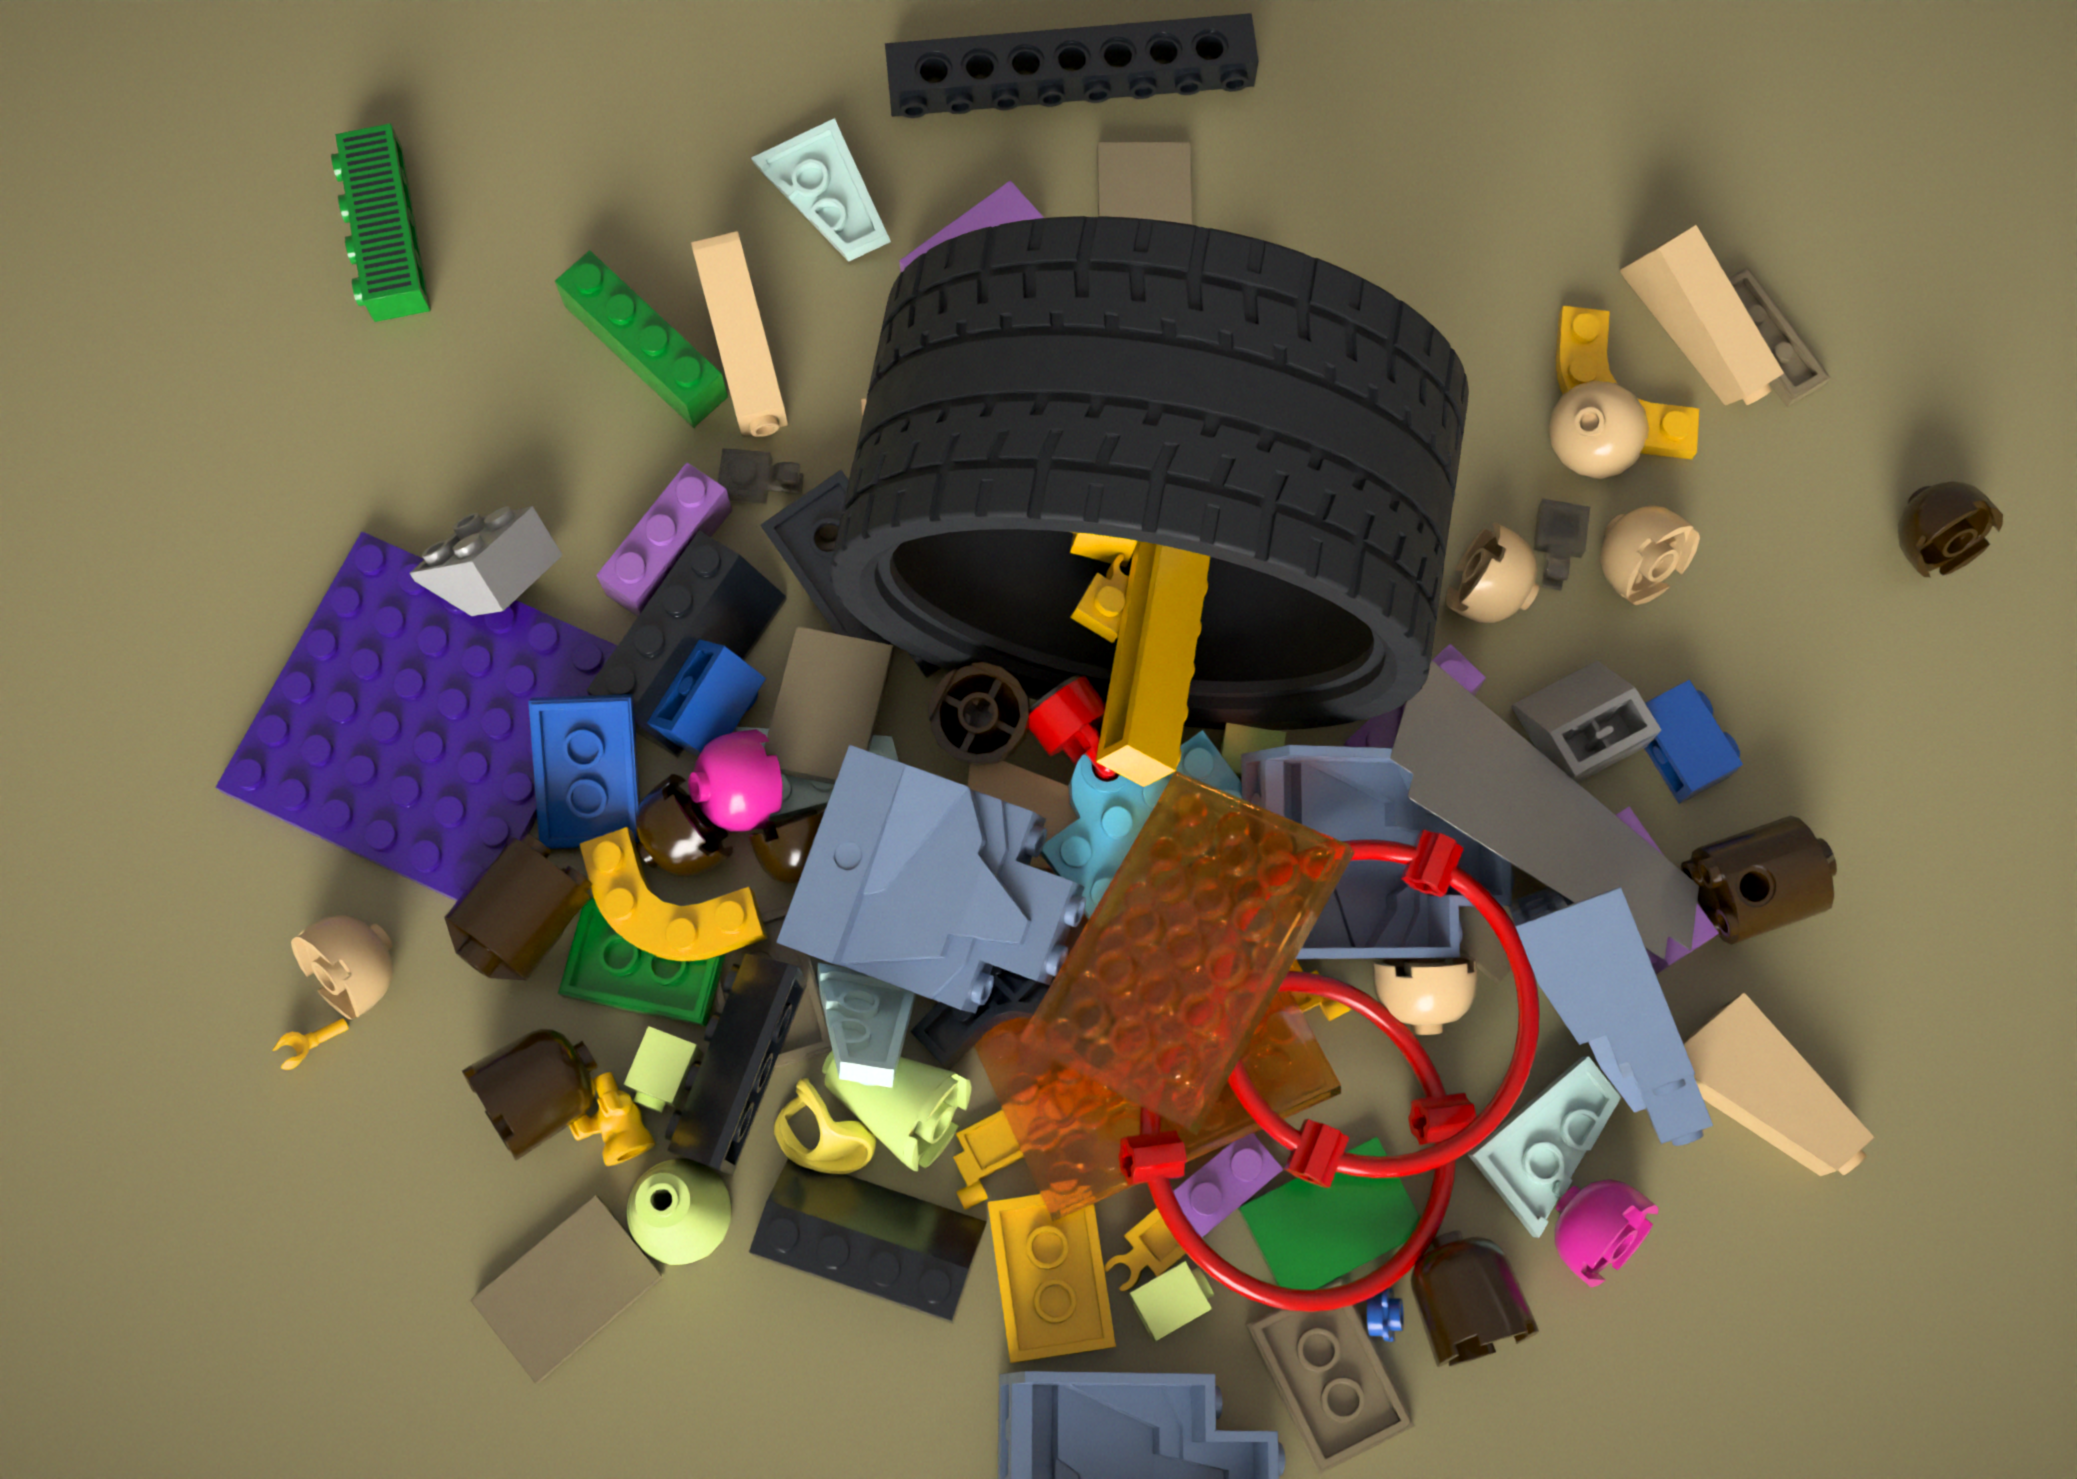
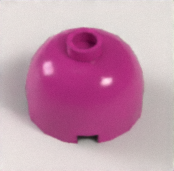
M757 729L729 733L710 741L699 754L695 762L694 771L689 776L688 788L692 800L698 803L703 814L713 824L728 831H751L770 828L775 823L768 821L770 813L780 812L782 805L783 784L780 764L776 755L767 756L761 743L770 741L765 734Z
M1612 1179L1595 1181L1582 1190L1577 1186H1573L1561 1197L1556 1206V1210L1561 1215L1555 1224V1246L1560 1258L1579 1278L1591 1288L1598 1286L1606 1281L1599 1274L1600 1271L1609 1263H1612V1267L1616 1270L1620 1269L1639 1248L1653 1226L1645 1218L1647 1213L1658 1215L1659 1209L1640 1191L1625 1182Z

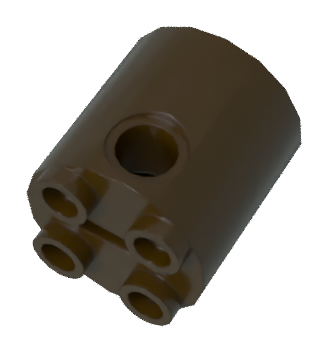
M1790 815L1696 848L1692 852L1691 859L1681 863V871L1698 884V901L1702 910L1719 933L1715 937L1719 936L1724 942L1733 945L1821 914L1832 908L1834 900L1832 877L1836 875L1837 864L1828 843L1822 838H1816L1811 829L1800 818Z
M528 833L525 837L522 836L520 840L510 836L497 859L484 872H480L444 916L455 953L487 978L526 981L562 937L564 930L573 917L591 900V897L586 892L593 884L573 867L568 865L566 869H559L547 858L552 851Z

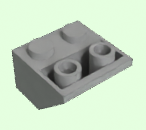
M506 506L487 516L480 517L478 513H473L459 520L453 526L455 533L451 537L433 544L422 553L424 560L410 572V575L415 582L470 616L504 611L563 554L533 506L511 510L509 506Z
M1599 661L1583 667L1511 706L1536 749L1577 783L1647 747L1661 732L1660 726L1636 688Z

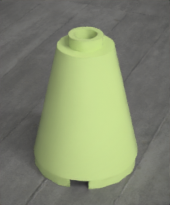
M833 1050L827 1056L822 1068V1072L826 1075V1088L897 1158L914 1171H918V1164L927 1168L940 1156L959 1127L951 1122L957 1106L966 1111L970 1101L972 1087L969 1079L958 1073L901 1056L892 1087L864 1085L856 1081L839 1079Z
M683 1158L663 1161L647 1170L635 1183L627 1203V1224L634 1242L649 1257L669 1265L691 1263L710 1255L724 1240L731 1223L729 1193L724 1181L710 1167ZM672 1199L670 1207L665 1210L667 1203Z

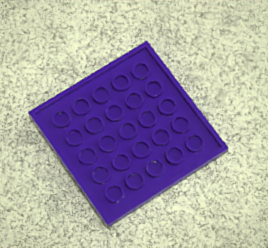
M361 531L215 788L234 799L452 900L458 901L480 872H484L497 859L505 847L507 839L510 836L518 840L522 836L525 837L527 833L529 834L537 819L528 701L533 697L589 696L586 690L612 655L617 645L517 600L512 602L504 611L470 616L414 581L410 572L424 560L423 558Z

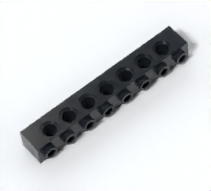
M1252 13L885 43L891 116H904L907 118H919L925 114L942 112L965 114L971 110L990 108L1006 111L1017 106L1038 104L1053 107L1063 102L1074 101L1100 103L1110 98L1122 97L1147 99L1154 95L1170 93L1193 95L1199 91L1218 89L1234 92L1245 87H1254L1259 62ZM1201 56H1211L1215 59L1206 60L1203 59ZM1163 59L1170 63L1161 64L1156 62V60ZM1120 63L1124 67L1116 68L1110 66V64ZM1067 67H1075V68H1078V69H1080V70H1077V71H1067V70H1065L1064 68H1067ZM1031 71L1033 74L1021 75L1018 72ZM978 74L988 76L984 79L973 78V76ZM932 78H938L942 80L937 83L927 82V80Z

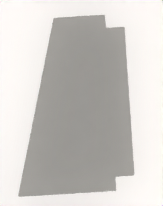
M1431 660L1426 683L1411 700L1406 702L1390 756L1393 762L1413 774L1408 798L1573 903L1620 886L1647 950L1665 959L1668 937L1691 950L1699 890L1698 884Z

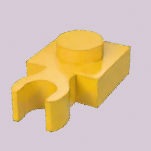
M1123 554L1115 558L1106 573V577L1099 573L1095 575L1070 617L1111 643L1118 637L1122 612L1126 603L1125 595L1129 576L1124 575L1119 567L1125 557Z
M1156 1208L1124 1235L1133 1246V1249L1127 1254L1111 1258L1106 1263L1104 1270L1107 1273L1119 1263L1126 1264L1131 1270V1276L1126 1283L1119 1287L1121 1291H1126L1136 1286L1141 1278L1142 1271L1147 1266L1158 1277L1169 1270L1187 1253L1177 1243Z

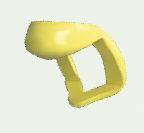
M809 1078L799 1079L795 1090L799 1096L791 1100L781 1110L774 1123L776 1140L785 1155L800 1166L827 1174H847L866 1166L872 1159L876 1149L877 1140L875 1135L862 1122L833 1121L824 1101L809 1082ZM806 1105L816 1115L820 1129V1141L816 1148L812 1150L805 1148L798 1141L787 1122Z

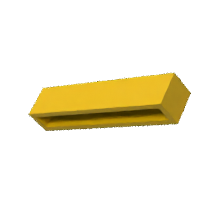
M1138 541L1133 551L1125 595L1126 603L1122 612L1096 762L1145 787L1175 772L1181 759L1180 744L1183 725L1188 715L1187 700L1190 682L1195 672L1194 657L1197 638L1202 629L1200 619L1204 597L1208 590L1207 576L1210 556Z

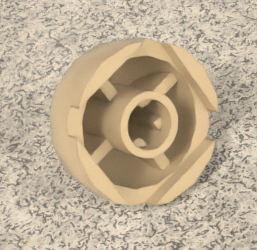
M1591 381L1576 385L1562 395L1552 410L1549 424L1552 449L1563 465L1579 475L1597 479L1619 475L1634 465L1641 455L1640 452L1649 433L1646 411L1635 395L1617 383Z
M1650 505L1633 509L1626 514H1620L1611 520L1604 532L1605 538L1601 547L1600 563L1605 578L1617 593L1625 597L1632 604L1639 605L1650 602L1670 587L1662 581L1670 576L1674 569L1681 575L1687 569L1697 551L1700 540L1699 533L1693 529L1694 527L1685 518L1665 507Z
M1497 521L1492 523L1494 532L1484 528L1469 545L1455 570L1464 571L1459 589L1457 591L1449 586L1446 593V605L1451 610L1480 623L1499 622L1511 617L1519 608L1526 610L1533 603L1539 591V585L1535 583L1538 567L1534 551L1522 537Z
M346 915L324 917L302 930L291 941L293 953L306 977L315 973L318 980L324 986L317 990L318 993L337 1012L348 1019H354L356 1016L359 1017L370 1010L385 995L393 979V962L388 952L393 948V945L386 932L377 924H372L369 927L360 919Z
M1460 955V958H1453L1452 965L1446 964L1445 959L1383 958V962L1373 961V982L1377 1000L1400 1022L1411 1024L1413 1034L1434 1035L1443 1033V1024L1460 1019L1470 1009L1476 997L1478 981L1477 960L1473 957Z

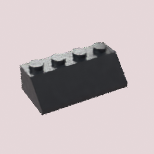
M699 530L586 691L589 696L633 694L636 733L678 758L683 749L647 724V721L699 639L723 645L745 661L787 598L740 554Z
M746 953L741 965L736 963L732 965L723 989L724 993L729 994L722 1013L716 1011L713 1013L705 1031L704 1041L710 1044L702 1062L695 1060L688 1073L684 1089L690 1091L684 1109L683 1111L676 1109L668 1123L665 1139L671 1142L667 1151L733 1176L775 1069L776 1060L782 1051L807 987L808 981L799 967Z
M788 1158L767 1199L749 1253L757 1258L954 1324L987 1222L847 1174H827L805 1168Z

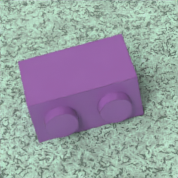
M1249 1128L1173 1192L1194 1229L1201 1237H1204L1279 1174L1283 1168Z

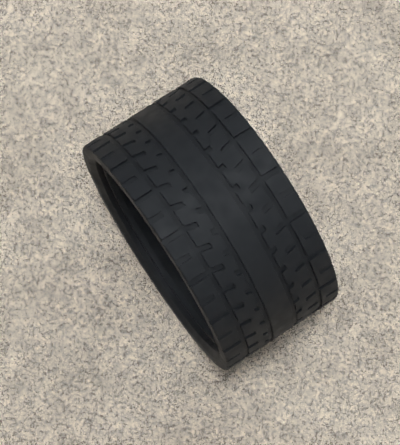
M1109 216L1030 219L974 230L946 240L930 248L927 253L918 256L900 273L891 288L830 565L831 583L843 605L865 626L897 647L950 672L954 669L959 670L964 666H971V663L979 662L1002 667L1020 682L1027 697L1035 700L1041 699L1052 689L1073 676H1086L1106 704L1118 637L1111 643L1070 617L1095 575L1099 573L1106 577L1111 563L1070 553L1073 537L1071 532L1136 540L1210 556L1207 576L1208 590L1203 601L1200 619L1202 629L1197 638L1194 657L1195 672L1190 682L1187 700L1188 715L1183 727L1225 730L1226 723L1266 730H1297L1336 726L1369 719L1396 709L1408 700H1411L1422 689L1429 675L1444 573V561L1468 406L1469 387L1467 376L1464 373V367L1458 355L1451 348L1446 338L1426 318L1408 304L1350 271L1275 243L1191 224ZM1133 554L1127 567L1119 566L1121 572L1126 576H1129Z

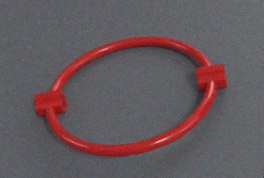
M1422 830L1419 832L1414 846L1396 841L1356 839L1326 844L1301 853L1275 868L1256 884L1242 900L1222 934L1214 957L1209 989L1210 1026L1220 1065L1232 1090L1246 1111L1274 1140L1291 1151L1284 1170L1309 1183L1330 1188L1336 1172L1359 1177L1392 1178L1419 1174L1441 1167L1476 1147L1496 1129L1520 1096L1529 1076L1536 1053L1540 1019L1538 987L1534 972L1515 924L1495 897L1473 876L1457 866L1464 847L1460 846L1455 839L1442 833ZM1353 860H1382L1404 864L1406 866L1401 880L1406 882L1409 887L1424 894L1442 897L1446 895L1449 885L1460 892L1477 908L1497 935L1507 955L1517 991L1518 1031L1515 1049L1507 1073L1492 1100L1471 1123L1452 1137L1432 1147L1396 1156H1368L1344 1152L1350 1137L1324 1123L1304 1119L1299 1131L1288 1124L1271 1108L1250 1079L1240 1058L1231 1024L1230 989L1234 964L1240 946L1258 914L1273 897L1300 877L1319 868Z
M1271 971L1231 981L1230 1005L1255 995L1271 992H1302L1339 1002L1374 1023L1402 1052L1419 1080L1426 1097L1411 1101V1111L1408 1116L1411 1134L1417 1138L1419 1145L1433 1143L1436 1145L1458 1133L1477 1117L1474 1103L1468 1100L1465 1093L1446 1094L1435 1066L1415 1035L1404 1023L1395 1018L1383 1004L1369 994L1331 977L1299 971ZM1207 994L1185 1012L1168 1032L1149 1069L1142 1094L1139 1135L1120 1139L1118 1158L1121 1173L1125 1176L1127 1184L1147 1183L1165 1225L1189 1257L1209 1276L1228 1289L1250 1300L1290 1311L1315 1312L1352 1306L1374 1297L1407 1274L1431 1245L1444 1220L1450 1203L1455 1179L1456 1159L1434 1169L1432 1186L1424 1212L1405 1244L1391 1259L1363 1278L1331 1288L1312 1290L1292 1289L1267 1283L1239 1270L1223 1259L1204 1241L1184 1214L1169 1180L1185 1176L1184 1168L1187 1161L1185 1145L1179 1138L1177 1130L1161 1132L1163 1099L1175 1062L1195 1032L1210 1019L1209 994Z

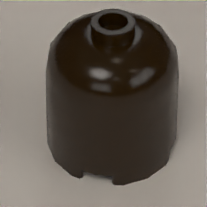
M538 1029L462 1070V1073L473 1093H476L486 1109L487 1117L516 1161L580 1119L590 1110L595 1100V1085L590 1072L598 1068L583 1041L573 1046L565 1035L558 1031Z
M1460 1230L1445 1233L1433 1239L1431 1243L1433 1250L1421 1256L1413 1267L1410 1278L1411 1288L1437 1367L1449 1363V1366H1454L1496 1353L1493 1345L1495 1341L1514 1336L1516 1344L1539 1332L1534 1316L1507 1255L1502 1247L1492 1240L1482 1237L1463 1239Z

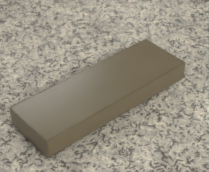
M1747 267L1729 277V281L1784 374L1771 381L1770 384L1786 406L1792 405L1826 385L1831 377L1750 269Z

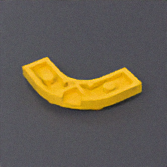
M1562 306L1558 318L1556 372L1563 395L1576 385L1591 381L1617 383L1609 370L1607 357L1610 311ZM1638 399L1646 411L1649 425L1648 438L1645 440L1644 447L1640 453L1693 459L1697 453L1699 408L1651 403Z
M628 827L580 843L588 879L593 884L591 890L601 914L620 936L639 949L667 960L696 961L719 956L768 939L755 892L749 886L699 904L679 906L663 902L653 894L645 878L634 834Z

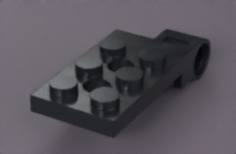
M839 470L760 526L835 634L893 645L865 626L843 605L831 583L830 565L833 552H824L815 543L816 534L822 527L833 525L839 528L849 481L843 471ZM910 654L926 678L941 669L937 665Z

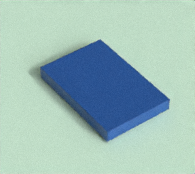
M633 694L531 698L528 702L539 841L549 849L580 848V843L628 827L634 834L636 844L640 842L636 832V812L640 806Z

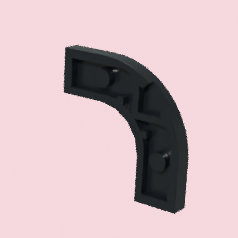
M993 965L990 975L994 977L992 991L986 1003L978 1006L976 1013L960 1010L938 1002L910 1032L950 1071L985 1033L1002 1021L1018 1017L1040 1019L1054 1028L1088 1063L1126 1025L1084 984L1063 970L1058 977L1053 976L1050 985Z

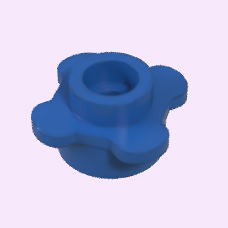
M1387 1288L1382 1293L1367 1299L1369 1335L1383 1336L1384 1341L1394 1342L1395 1331H1403L1404 1328L1402 1298H1394L1393 1288Z

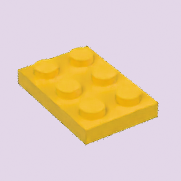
M1092 1187L987 1202L1010 1364L1115 1348L1116 1343Z

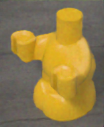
M612 1072L595 1077L593 1082L599 1096L597 1099L599 1104L598 1111L589 1117L587 1114H584L580 1119L569 1125L574 1138L578 1141L592 1134L601 1133L605 1143L602 1156L606 1166L616 1165L633 1159L653 1148L656 1143L650 1131L642 1123L640 1108L632 1101L628 1093L619 1090Z

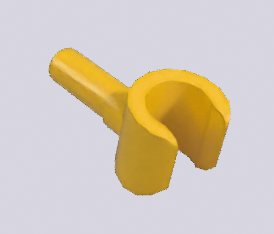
M344 1018L313 1033L310 1032L303 1035L299 1032H288L278 1040L272 1051L284 1045L292 1046L296 1050L297 1056L286 1060L281 1065V1068L286 1070L294 1069L306 1057L309 1049L318 1046L319 1043L349 1028Z

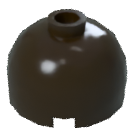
M1951 481L1933 486H1925L1911 495L1908 505L1901 515L1898 523L1899 546L1908 561L1923 577H1930L1928 571L1939 567V572L1944 576L1966 566L1988 548L1990 543L1985 537L1993 526L1998 532L2003 526V514L1983 492L1973 485Z
M984 662L971 663V666H964L959 670L954 669L947 673L935 687L928 706L931 730L938 745L956 760L976 766L999 763L1013 755L1026 739L1029 729L1030 703L1020 682L1002 667Z
M671 774L645 796L636 812V832L640 839V842L636 844V848L642 859L652 868L659 865L666 872L682 877L702 875L728 859L733 853V847H723L721 841L729 836L727 830L713 824L703 814L698 803L692 800L690 794L688 795L679 787L686 780L679 775Z
M816 810L774 824L770 828H764L766 839L763 833H752L749 835L756 858L762 869L773 880L783 884L799 882L825 811L817 813Z

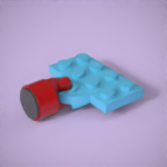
M1076 675L1052 689L1029 708V729L1048 755L1053 756L1063 750L1075 766L1068 788L1069 802L1077 820L1045 842L1040 854L1057 876L1069 879L1085 887L1082 894L1086 898L1084 914L1096 931L1100 932L1242 829V782L1203 730L1180 746L1181 759L1175 772L1145 787L1097 763L1096 756L1100 733L1095 727L1103 721L1106 704L1086 676L1079 677Z

